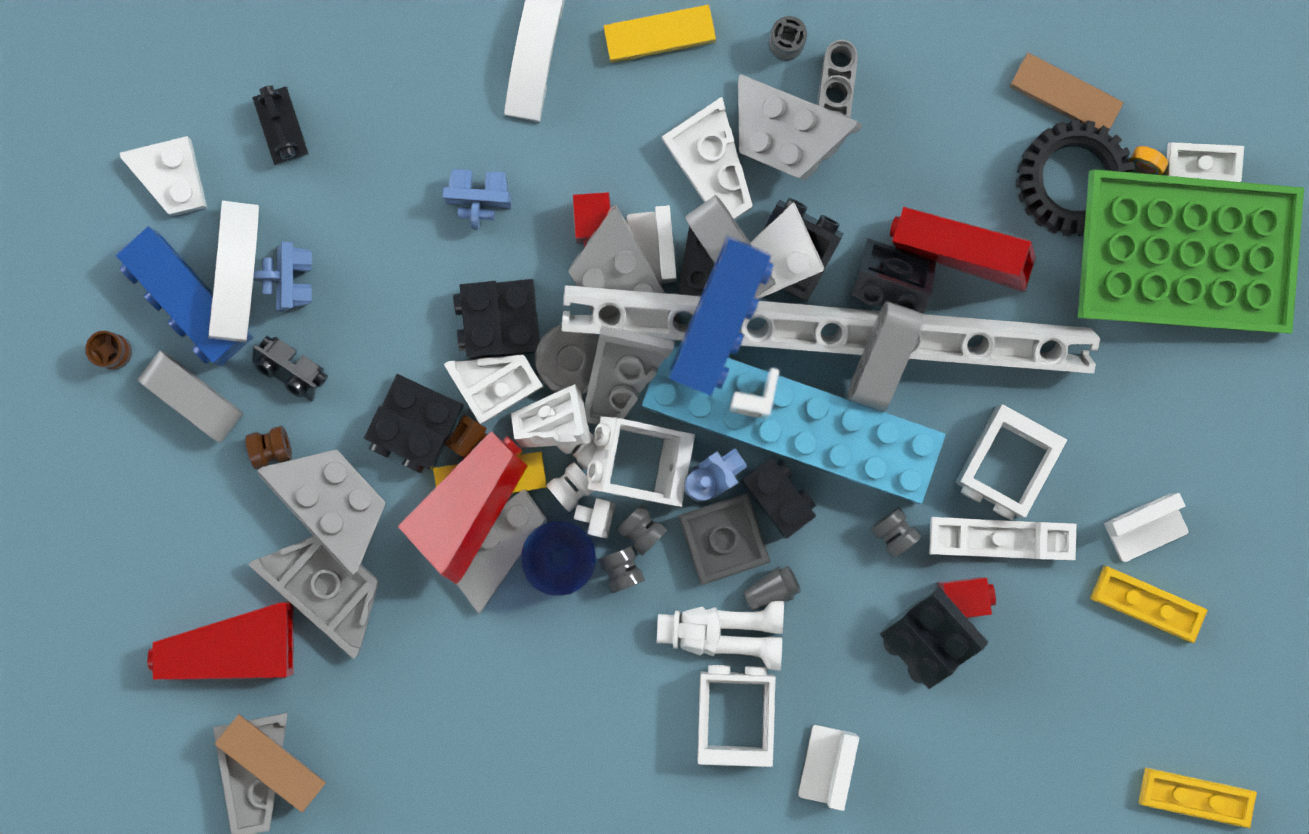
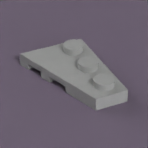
M601 326L584 406L587 423L598 425L601 417L624 419L638 400L643 388L657 374L658 367L674 350L675 341Z
M525 489L507 501L462 580L457 584L478 614L482 613L490 598L505 580L520 555L523 554L547 519Z
M288 712L248 720L283 747ZM230 724L213 727L215 741L219 739ZM217 747L231 834H255L269 831L276 792Z

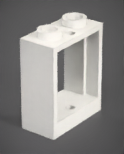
M1003 404L996 406L955 483L963 487L961 490L963 495L979 503L984 498L995 505L993 508L994 512L1009 520H1013L1014 516L1026 518L1067 439ZM1001 426L1046 450L1019 503L973 478Z
M601 417L600 423L594 432V443L596 446L593 460L587 469V479L589 481L587 489L682 507L685 492L684 482L688 475L695 434L621 418ZM620 430L664 439L654 492L610 484Z
M708 665V672L700 671L698 764L773 767L775 675L767 674V667L746 666L745 673L730 672V666ZM710 683L764 684L762 747L708 745Z

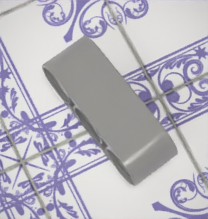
M836 40L827 47L822 61L817 105L851 119L858 52L849 41ZM837 53L843 54L847 57L849 65L845 67L835 66L831 61V56ZM834 88L839 89L843 92L845 100L840 103L831 102L826 92ZM845 139L837 146V148H839L844 143Z
M714 195L685 216L689 226L714 263L727 235L751 245L717 195ZM772 275L766 285L759 284L754 296L755 298L776 284Z
M890 302L884 303L851 380L848 400L883 412L888 408L920 334L923 324L922 313Z
M161 350L137 379L147 389L219 443L225 439L244 414L204 381Z

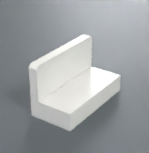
M670 205L656 206L655 212L628 214L627 224L660 283H676Z
M771 369L767 374L763 397L735 392L732 396L729 412L766 419L771 412L779 370Z
M1169 493L1104 522L1105 528L1122 562H1127L1188 534V528L1179 509L1185 507L1180 493Z
M820 725L812 726L798 790L799 797L827 803L829 808L844 811L859 742V736L856 733Z

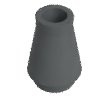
M778 566L752 587L744 590V595L750 608L755 610L768 606L772 601L785 602L794 600V595L800 593L801 589L792 569L789 566L782 569Z

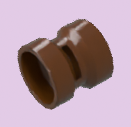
M105 330L98 331L89 337L85 346V352L89 361L94 365L110 370H118L125 367L130 361L132 347L125 337Z
M284 426L271 428L269 433L265 434L255 432L246 435V448L254 469L257 470L268 466L273 461L282 463L292 460L291 444Z

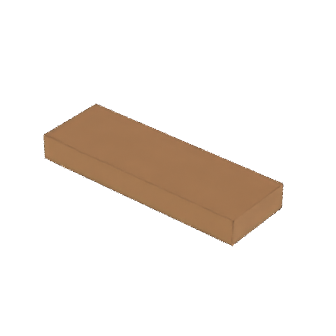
M1030 53L1025 55L1009 86L1072 120L1080 119L1081 124L1086 123L1088 120L1096 122L1094 127L1099 129L1103 125L1109 129L1112 127L1124 103Z
M240 713L214 743L301 813H303L326 784L325 780Z

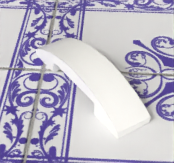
M525 0L511 66L504 111L505 116L540 122L559 18L562 16L565 0Z
M222 201L208 338L238 342L247 341L259 205Z
M931 517L929 554L1075 560L1077 524Z

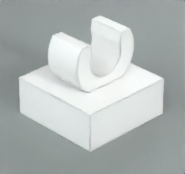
M596 498L594 509L577 505L574 519L590 523L587 534L608 539L616 503Z

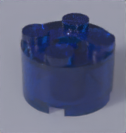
M554 521L537 527L527 537L522 548V567L527 580L537 590L548 595L562 596L576 592L591 579L596 568L597 551L592 538L584 529L570 522ZM563 548L567 551L565 558L569 563L567 566L561 564L556 568L552 565L554 558L550 554L553 550L559 552Z

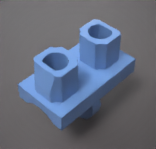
M452 169L449 187H443V199H446V204L472 206L471 208L458 207V218L471 219V229L479 230L481 220L494 221L495 210L482 209V207L511 209L512 197L508 191L505 173L486 172L485 190L472 189V171Z
M281 242V245L276 247V271H273V258H262V271H254L253 281L262 282L263 295H273V282H276V311L287 312L293 307L311 304V284H293V271L309 272L311 270L312 251L293 248V242Z
M733 449L723 457L718 452H715L690 470L691 473L684 482L685 491L695 501L704 502L708 499L711 501L738 483L734 476L745 469L747 465L736 449Z

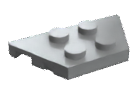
M742 74L738 78L739 153L804 181L818 169L822 161L829 159L839 150L837 146L851 133L856 134L863 125L858 121Z
M616 204L611 207L597 231L592 234L583 251L578 254L569 267L572 279L576 286L666 293ZM588 305L593 313V306ZM612 305L604 306L599 311L606 318H614L620 313L618 308ZM677 313L673 318L674 321L683 324Z
M337 449L260 468L258 476L353 578L358 572L386 502Z
M314 536L250 562L249 566L349 656L355 659L360 654L380 581L362 564H360L357 574L352 578Z

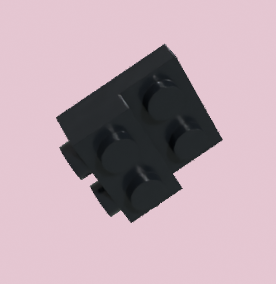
M788 198L786 203L779 200L764 229L795 202L825 270L844 234L838 230L840 224L824 215H820L819 219H816L806 214L807 206L795 199ZM824 270L783 289L808 302Z
M868 238L863 249L851 296L857 297L863 303L871 306L877 304L883 306L884 303L890 302L924 314L932 294L936 261Z
M533 279L459 284L460 293L453 294L455 314L462 315L464 329L457 330L459 351H466V356L469 360L535 353L540 341Z
M397 374L382 406L378 407L363 439L371 442L369 450L387 458L393 452L404 457L403 466L422 474L424 467L429 470L435 468L464 405Z
M939 586L893 618L880 633L886 651L891 655H898L908 666V673L911 679L917 683H923L928 689H931L952 675L958 666L981 652L989 643Z

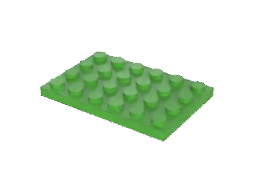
M1090 170L1078 318L1292 334L1304 187Z

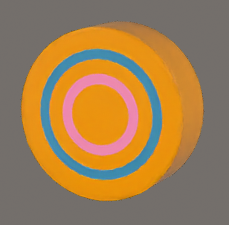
M1147 146L1136 147L1129 158V162L1134 161L1135 169L1142 174L1163 175L1168 165L1167 158L1162 153Z

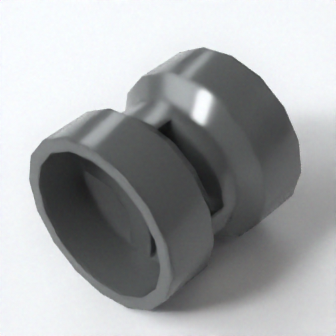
M793 16L781 17L774 23L770 34L769 47L775 57L780 60L789 61L801 54L807 38V30L804 23Z
M642 504L616 529L624 538H630L634 542V548L642 556L667 531L661 523L654 522L649 517V511Z
M900 507L887 514L871 528V531L877 538H882L887 544L886 550L892 558L905 552L922 537L915 527L908 525L906 515Z
M632 546L598 559L602 570L608 573L610 578L608 586L612 594L645 581L642 570L638 569L635 565L636 555Z

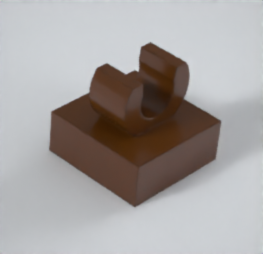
M464 414L445 445L465 458L477 446L478 442L488 435L485 432L487 428Z

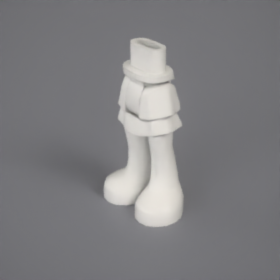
M772 601L764 610L755 612L717 610L716 607L706 610L702 606L686 610L682 613L675 610V615L658 614L657 643L673 644V649H678L680 646L682 649L699 656L703 653L713 657L715 654L751 655L761 658L768 669L781 671L782 637L721 636V629L757 630L782 634L784 601Z

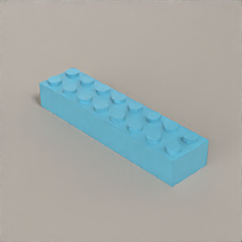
M671 340L675 341L674 350L667 359H664L657 369V374L649 383L642 403V409L910 503L922 504L946 435L945 433L779 375L771 412L766 419L729 412L732 396L735 392L763 397L766 378L769 372L728 358L725 367L729 368V372L721 389L715 387L712 396H709L669 379L668 372L681 344L679 340Z

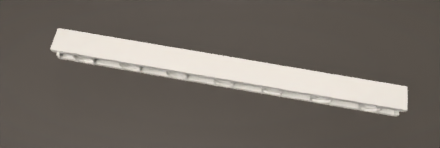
M565 285L564 305L570 306V302L593 306V314L570 315V311H563L562 331L600 334L601 326L667 340L682 341L690 322L679 324L673 318L681 311H686L693 315L701 296ZM759 301L752 319L755 317L763 318L766 320V324L759 330H753L747 327L750 320L745 318L739 331L744 334L741 345L862 355L880 311ZM612 305L618 308L620 313L614 318H606L599 311L604 306ZM923 314L922 328L909 359L1094 373L1096 363L1089 356V350H1081L1080 356L1068 354V346L1070 344H1089L1090 350L1098 351L1100 337L1092 328ZM828 323L839 325L837 332L833 335L826 336L820 333L821 329ZM975 335L983 336L980 345L976 347L967 346L971 337ZM1055 341L1054 348L1047 353L1040 352L1041 346L1044 343Z

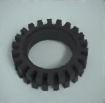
M1080 119L1071 120L1067 124L1063 121L1043 131L1022 155L1023 159L1017 168L1019 177L1016 179V188L1020 187L1021 193L1018 195L1020 203L1024 201L1027 205V208L1024 209L1028 216L1033 214L1037 218L1035 221L1040 227L1042 225L1048 226V231L1054 234L1058 231L1063 232V236L1084 235L1086 210L1072 211L1062 208L1050 198L1044 187V165L1048 157L1058 149L1069 146L1087 149L1100 159L1107 171L1131 173L1135 170L1134 161L1128 162L1127 156L1131 154L1128 147L1122 149L1118 144L1122 139L1117 134L1113 138L1107 134L1110 129L1103 125L1100 129L1094 127L1096 122L1089 120L1084 124L1080 123Z

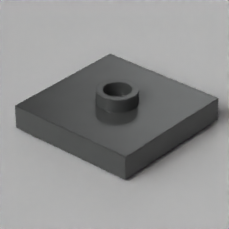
M748 493L678 515L701 585L771 563Z

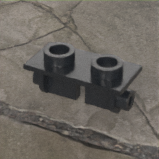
M272 85L260 88L261 95L252 98L274 165L309 155L287 86L274 90Z
M690 226L678 295L701 296L715 263Z
M267 335L259 347L254 345L252 362L260 373L270 378L274 376L283 382L287 390L293 395L300 398L304 396L311 402L314 400L316 385L321 387L328 378V375L323 373L324 368L304 355L294 365L290 361L297 351L276 336L271 338Z

